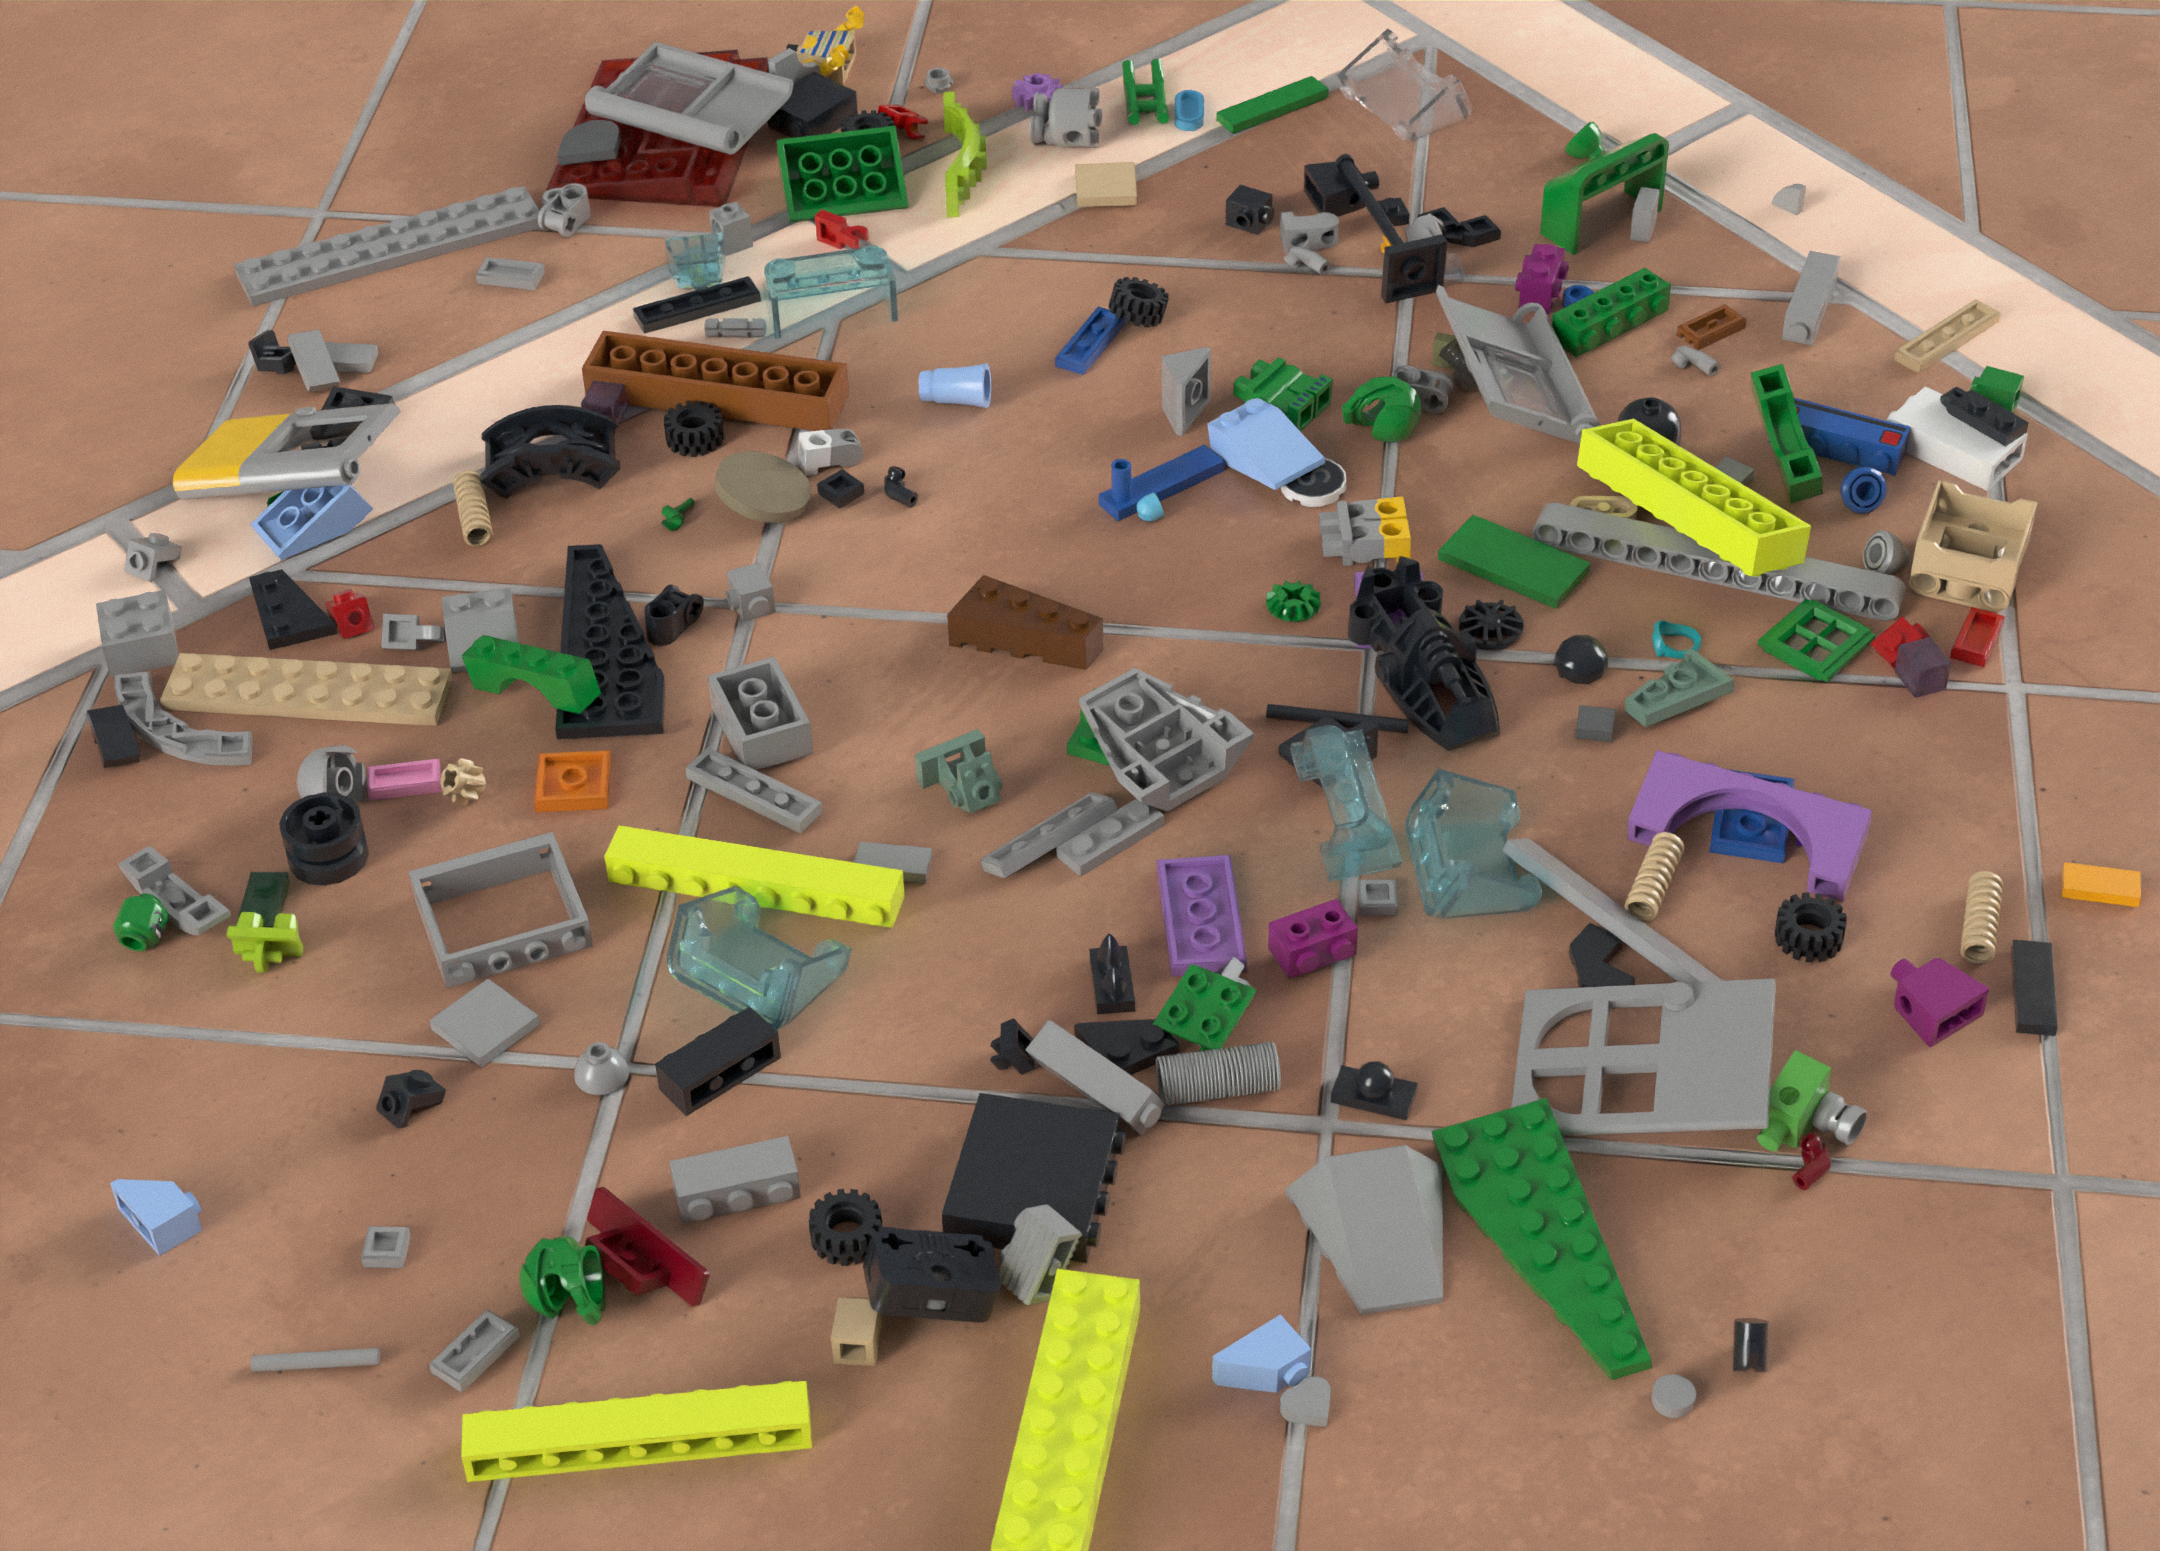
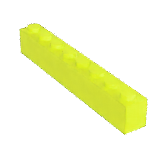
M620 825L604 855L608 882L890 928L894 926L905 897L903 870Z
M783 1381L778 1384L757 1386L741 1385L735 1388L716 1390L699 1389L685 1393L653 1394L645 1397L624 1399L610 1398L604 1401L568 1402L563 1405L526 1406L521 1409L484 1410L478 1413L462 1414L461 1457L467 1482L812 1448L807 1381Z

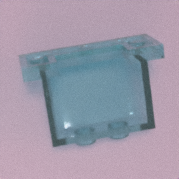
M1331 725L1307 729L1304 740L1292 743L1290 752L1299 782L1320 778L1335 827L1330 840L1322 842L1319 848L1329 882L1400 867L1402 858L1362 729L1344 732L1340 728Z

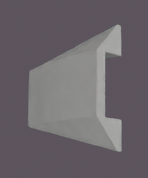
M1406 1145L1327 1156L1285 1189V1195L1291 1204L1295 1203L1301 1213L1300 1218L1307 1230H1312L1319 1241V1249L1326 1260H1331L1336 1268V1276L1361 1315L1442 1303L1443 1165Z

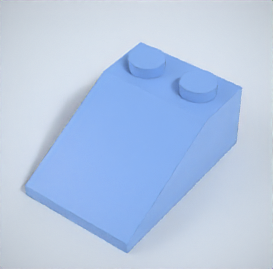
M1262 399L1248 400L1244 405L1231 412L1223 413L1219 418L1207 423L1210 448L1224 460V464L1274 490L1325 464L1324 456L1283 412Z
M352 485L284 491L250 525L281 560H284L350 532L358 523L364 520L373 510V507Z

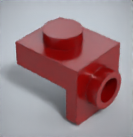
M352 589L340 591L332 595L334 600L325 602L329 616L336 619L342 638H349L375 628L366 596L359 592L353 593Z
M1903 616L1870 643L1874 651L1895 671L1919 650L1927 657L1933 653L1927 643L1931 637L1925 629L1917 622L1912 626Z

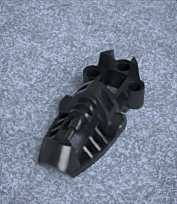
M1399 556L1396 568L1393 571L1387 568H1374L1371 570L1368 565L1364 571L1356 599L1350 605L1348 637L1358 645H1371L1375 652L1383 650L1385 654L1376 657L1375 673L1396 705L1417 728L1447 751L1479 737L1499 736L1500 725L1496 703L1490 686L1476 662V643L1467 631L1456 633L1448 620L1441 614L1443 588L1434 581H1422L1419 562L1410 558ZM1397 609L1403 610L1407 616L1401 617L1400 623L1393 624L1387 614L1396 612ZM1443 681L1447 689L1452 690L1457 699V702L1453 704L1454 707L1450 708L1446 718L1429 686Z

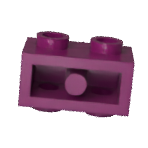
M1535 243L1531 255H1525L1522 272L1518 273L1515 284V291H1520L1519 308L1527 303H1538L1542 305L1546 314H1550L1555 298L1560 297L1562 280H1566L1568 275L1569 262L1564 261L1565 248L1555 247L1551 244L1542 245Z
M1337 899L1269 922L1268 949L1289 979L1357 955L1358 927Z

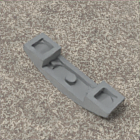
M150 845L118 863L120 870L140 894L147 893L156 896L168 912V921L186 933L200 935L231 916L230 911L210 894L202 897L175 875L170 862Z

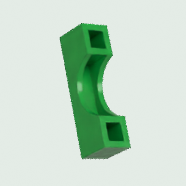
M1783 363L1752 372V394L1790 504L1822 495V474L1813 448L1809 447L1798 418L1793 391Z
M482 635L475 640L473 645L462 654L474 689L500 695L516 679H521L537 688L553 708L577 714L584 711L601 694L590 659Z

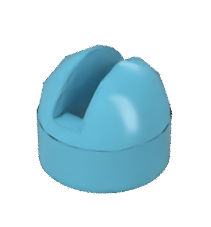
M1155 493L1144 496L1137 503L1138 516L1143 521L1151 522L1164 517L1163 508Z

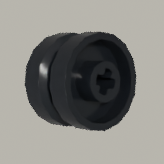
M317 793L307 795L295 801L284 811L279 822L289 869L297 879L312 885L326 886L341 883L355 876L365 866L369 856L359 807L351 798L339 793Z

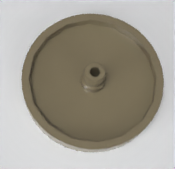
M745 451L729 455L719 464L714 481L715 490L719 498L729 508L747 518L767 523L788 522L800 517L805 512L811 496L810 483L796 466L780 457L763 452Z

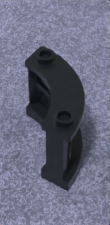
M544 405L512 413L498 420L481 433V439L485 441V470L480 474V482L505 498H508L512 493L528 484L541 481L542 476L560 474V479L581 481L600 490L621 469L620 461L616 459L614 430L617 428V421L597 411L569 405ZM549 435H562L568 439L558 444L540 446L530 443L535 438Z

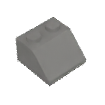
M511 588L491 589L442 597L443 618L452 673L467 671L462 654L482 635L519 643Z

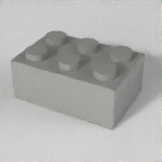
M775 656L707 676L711 708L740 763L754 770H760L813 754L810 721Z

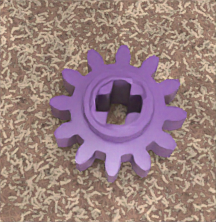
M1035 73L1029 76L1023 75V81H1014L1015 86L1012 87V100L1015 101L1016 107L1025 105L1026 112L1029 110L1034 111V96L1036 92L1045 94L1049 105L1054 91L1057 88H1063V85L1060 84L1059 78L1051 80L1050 74Z

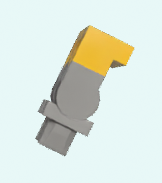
M1403 496L1355 501L1348 505L1347 501H1336L1335 512L1319 513L1320 536H1322L1323 557L1341 556L1343 566L1353 565V561L1367 563L1379 558H1396V562H1398L1399 556L1411 559V537Z

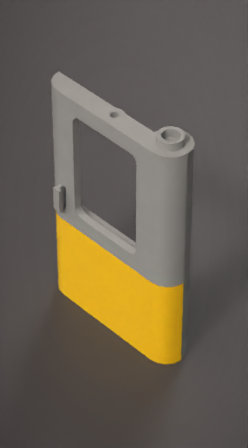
M392 403L316 411L315 407L298 408L295 413L228 419L176 469L173 476L174 490L181 499H196L352 485L360 474V464L357 459L369 446L373 445L378 436L401 413V410L396 404ZM363 421L339 446L278 452L304 426Z

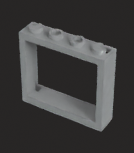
M553 832L409 871L413 896L446 988L593 946L588 917ZM548 848L549 852L540 854V850ZM551 870L570 920L448 954L430 904ZM431 881V885L421 886V883Z

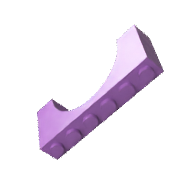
M1656 750L1628 819V840L1650 846L1656 834L1661 832L1673 834L1690 819L1719 809L1756 811L1770 816L1785 825L1803 845L1810 865L1807 892L1818 893L1825 897L1844 901L1870 830L1872 810L1863 808L1856 803H1844L1830 799L1820 793H1808L1794 789L1784 783H1773L1758 779L1748 773H1737L1722 769L1712 763L1690 760L1677 753H1665Z

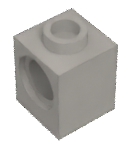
M737 202L724 204L719 208L709 211L712 241L725 256L753 247L750 216Z

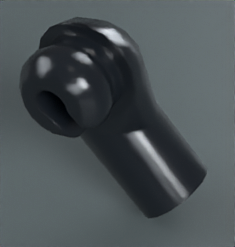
M892 466L888 469V475L884 477V492L889 498L911 508L916 504L918 494L905 487V482L903 481L906 475L905 470Z

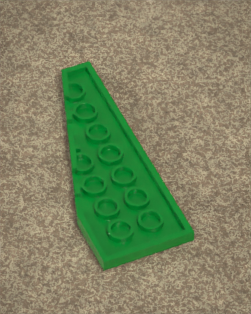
M1547 1098L1431 1131L1434 1145L1456 1204L1464 1213L1468 1212L1486 1238L1490 1237L1502 1251L1506 1261L1535 1294L1548 1303L1554 1310V1315L1564 1326L1567 1325L1580 1340L1581 1346L1607 1376L1614 1380L1652 1369L1651 1357Z

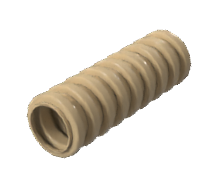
M473 470L461 471L454 477L453 487L463 538L470 546H484L493 537L484 487L480 482L479 473Z
M1668 832L1658 833L1653 837L1652 843L1648 848V852L1645 855V859L1642 862V866L1638 871L1624 906L1627 911L1642 922L1654 920L1658 914L1661 902L1664 900L1668 886L1684 852V844L1679 837Z
M1980 871L1969 878L1960 949L1961 956L1966 961L1978 965L1991 962L1995 957L2003 889L2002 879L1997 874Z

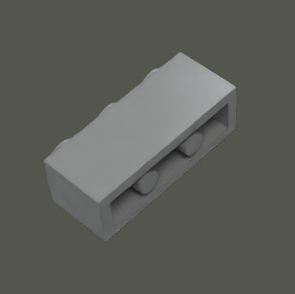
M788 1136L669 1161L673 1189L682 1223L704 1220L709 1217L742 1212L755 1207L801 1198L798 1170Z

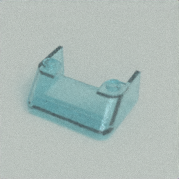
M868 245L864 248L786 259L776 258L764 267L762 280L763 294L775 339L781 338L778 301L882 286L892 322L898 321L896 280L888 254L879 246Z

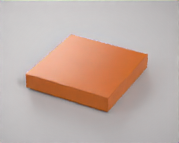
M610 750L540 753L538 756L534 798L535 812L608 809L612 762Z

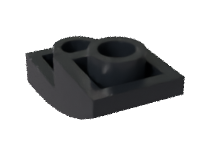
M123 704L87 710L94 743L98 745L104 768L140 762L138 745Z

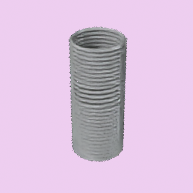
M1272 1041L1262 1042V1044L1255 1043L1254 1045L1247 1044L1246 1046L1238 1045L1237 1047H1228V1049L1224 1047L1223 1049L1216 1048L1215 1050L1196 1051V1053H1177V1055H1165V1057L1158 1056L1156 1058L1158 1090L1160 1099L1165 1104V1107L1171 1104L1178 1105V1103L1185 1104L1186 1102L1193 1103L1194 1101L1201 1102L1202 1100L1221 1099V1097L1224 1099L1227 1096L1230 1098L1231 1095L1235 1097L1236 1095L1244 1096L1252 1095V1093L1275 1092V1090L1279 1091L1281 1087L1279 1059L1276 1046Z

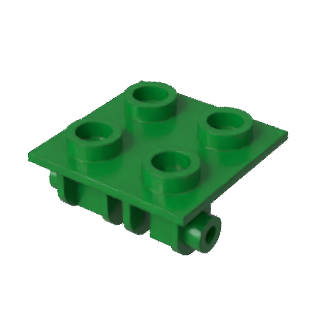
M1191 963L1152 1025H1157L1165 1032L1200 1045L1199 1052L1208 1051V1049H1219L1223 1047L1228 1037L1232 1035L1234 1027H1237L1239 1019L1250 1006V1002L1257 990Z

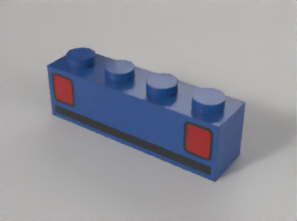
M1794 398L1805 439L1809 447L1813 448L1816 456L1859 467H1870L1882 473L1896 475L1907 451L1911 427Z

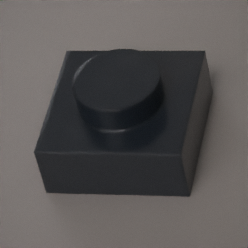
M1401 197L1377 201L1393 226L1409 224L1410 214Z
M843 469L817 483L818 494L839 509L865 494L864 483Z

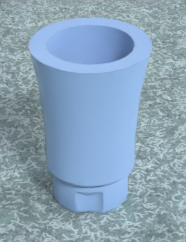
M988 363L967 367L936 368L935 370L920 372L919 396L921 401L988 408L991 400V373Z

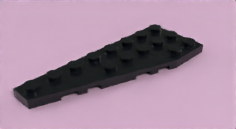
M602 544L568 546L560 653L590 659L601 694L580 714L561 709L556 710L555 731L557 739L664 734V675L661 668H658L652 649L646 643L643 630L629 601L624 596L623 588L614 575L613 567Z

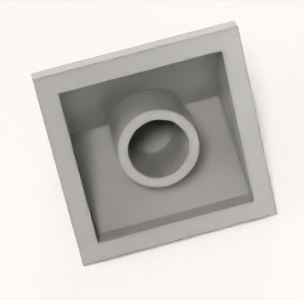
M1203 347L1162 356V409L1175 433L1183 436L1210 402V348Z

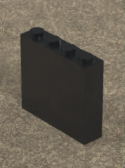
M979 1093L942 1211L943 1233L983 1236V1241H990L993 1248L1003 1250L1011 1243L1016 1232L1014 1223L1017 1216L1026 1208L1048 1204L1082 1234L1078 1239L1079 1243L1075 1245L1076 1249L1072 1252L1073 1256L1069 1260L1087 1263L1091 1247L1097 1248L1101 1236V1223H1098L1099 1217L1106 1216L1108 1212L1110 1192H1106L1108 1185H1115L1118 1173V1161H1115L1116 1154L1123 1155L1125 1149L1126 1131L1120 1130V1114Z

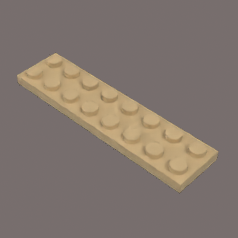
M180 653L160 701L163 710L437 726L453 677L450 668Z

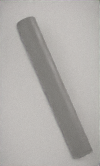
M379 1348L252 1355L251 1357L252 1372L380 1365Z

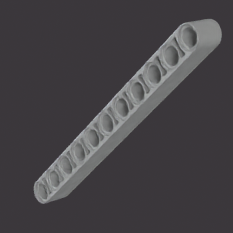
M1560 503L1546 504L1533 529L1535 540L1559 550L1800 603L1805 599H1813L1836 611L1881 621H1889L1897 617L1906 592V586L1903 581L1895 576L1805 557L1803 564L1791 566L1786 570H1774L1763 573L1761 576H1749L1744 574L1742 569L1722 560L1718 554L1698 545L1697 541L1686 534L1676 531L1675 528Z

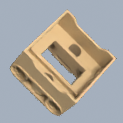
M1938 480L1916 542L1909 580L1912 590L1922 596L1991 612H1999L2006 609L2016 584L2019 565L2024 559L2030 541L2038 502L2020 498L2012 503L1963 493L1956 484Z

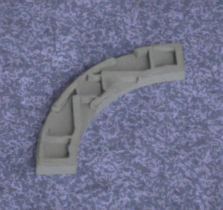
M150 672L114 675V688L118 705L123 704L133 731L152 747L174 757L196 763L231 766L252 765L253 738L251 731L222 732L208 729L197 731L189 728L187 723L161 709L152 691Z

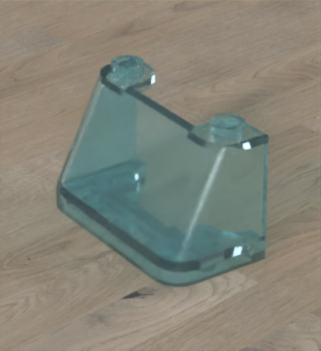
M1438 768L1413 803L1406 818L1405 828L1424 910L1427 915L1440 919L1519 913L1527 912L1539 903L1543 894L1538 878L1534 875L1524 874L1518 880L1513 859L1502 851L1507 842V834L1512 828L1516 827L1521 816L1514 790Z
M737 886L680 904L667 953V966L671 975L683 984L737 1014L751 1006L775 1030L790 1024L841 976L848 966L852 948L837 940L828 939L821 941L816 945L813 956L810 957L759 929L761 913L759 903L750 893Z

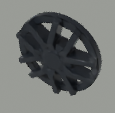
M1476 600L1475 605L1465 606V610L1460 615L1458 622L1459 632L1467 631L1472 636V639H1474L1477 647L1486 649H1500L1514 644L1522 636L1524 620L1516 611V607L1514 605L1511 607L1504 605L1503 600H1499L1497 603H1483L1481 600ZM1482 635V636H1483V640H1480V639H1478V638H1476V637H1473V636ZM1502 635L1509 636V638L1503 640ZM1488 638H1496V641H1488Z

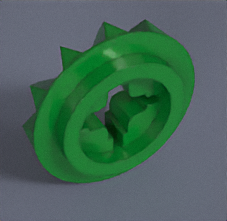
M1285 580L1283 585H1273L1272 591L1267 593L1266 607L1273 616L1284 621L1297 622L1307 620L1316 615L1321 607L1320 592L1315 591L1312 584L1302 585L1300 580L1296 583H1290Z

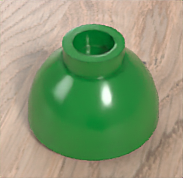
M1595 122L1587 123L1565 146V153L1577 159L1591 160L1599 156L1605 149L1601 146L1602 135L1598 125Z

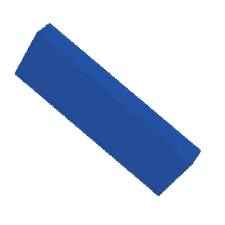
M1097 307L1055 357V367L1084 375L1126 324L1124 318L1118 319L1115 317L1116 314H1112L1109 309Z

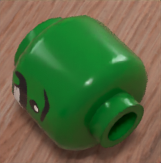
M142 893L139 896L125 898L113 923L114 934L118 937V942L125 948L133 951H145L146 948L154 947L159 943L169 920L168 912L161 905V901L151 894Z

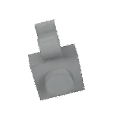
M383 614L381 647L383 649L419 650V640L445 642V628L441 626L420 625L419 615Z

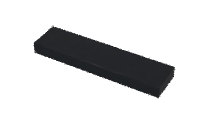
M747 276L710 286L702 291L696 290L634 307L633 315L645 334L761 302L759 290L751 278Z

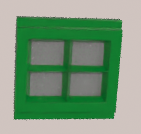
M1805 599L1759 638L1757 645L1762 647L1766 653L1813 678L1828 682L1875 640L1876 635L1870 632L1871 629L1813 599Z

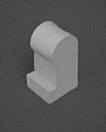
M1281 212L1280 237L1284 253L1289 252L1288 249L1294 246L1311 251L1334 247L1338 243V217L1324 212L1314 216L1294 217L1293 212Z

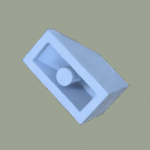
M116 1179L110 1183L119 1211L159 1256L202 1231L197 1215L201 1212L198 1201L191 1192L188 1191L184 1194L173 1181Z
M1279 1315L1213 1355L1212 1380L1217 1386L1277 1393L1288 1385L1291 1387L1299 1385L1310 1373L1312 1349L1290 1324Z

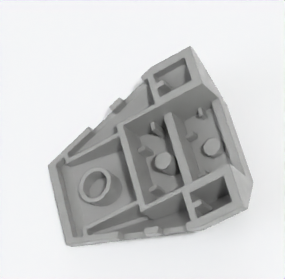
M1137 668L1129 670L1079 698V705L1118 782L1141 803L1166 811L1172 810L1224 780L1254 739V733L1232 713L1222 708L1217 712L1202 705V699L1194 695L1187 698L1174 692L1173 685Z

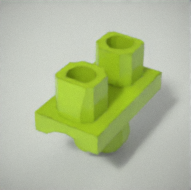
M242 912L237 925L228 926L227 938L232 940L234 954H242L243 961L254 962L257 973H266L270 962L281 963L282 956L302 957L303 944L299 937L298 922L294 914L279 913L275 917L274 927L270 928L263 927L264 921L260 914Z

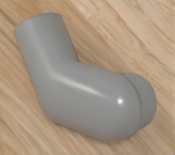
M1298 246L1288 249L1289 253L1284 257V261L1292 268H1297L1302 261L1320 275H1326L1331 268V263L1314 251Z
M1684 345L1676 348V353L1671 356V361L1677 367L1684 368L1690 362L1710 377L1715 376L1720 369V364L1706 353Z

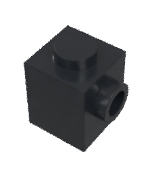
M1239 185L1226 199L1227 226L1258 235L1266 225L1271 224L1274 218L1275 209L1272 207V194Z

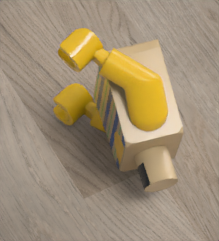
M855 6L846 13V18L849 22L844 21L833 31H810L807 33L802 45L788 44L786 50L790 48L796 51L798 60L803 64L811 61L819 64L820 75L844 85L856 57L853 28L860 29L864 25L865 14L859 6Z

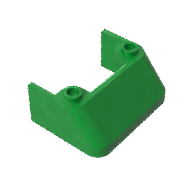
M1657 133L1623 143L1549 180L1543 189L1540 234L1561 248H1565L1572 255L1577 254L1583 202L1624 181V192L1637 199L1641 187L1660 190L1657 213L1662 211L1669 151L1668 140Z

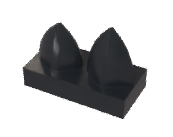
M1109 933L1103 939L1100 948L1089 949L1097 1015L1135 1011V996L1127 945L1119 946L1116 939Z

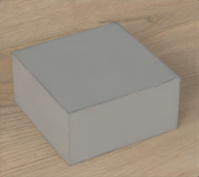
M1646 187L1640 188L1633 208L1630 240L1649 243L1656 224L1660 190Z

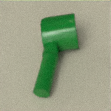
M689 498L675 508L668 505L662 508V515L666 519L662 520L661 524L670 531L678 530L684 522L682 513L695 504L694 499Z

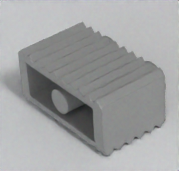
M1048 1204L1026 1208L1017 1216L1014 1223L1016 1232L1011 1243L1003 1249L999 1257L1002 1263L998 1270L1001 1284L1007 1286V1289L1011 1290L1012 1294L1017 1295L1018 1299L1023 1300V1304L1026 1305L1050 1301L1057 1269L1067 1270L1066 1266L1070 1263L1069 1259L1073 1256L1072 1252L1076 1249L1075 1245L1079 1243L1078 1239L1082 1236L1079 1230Z

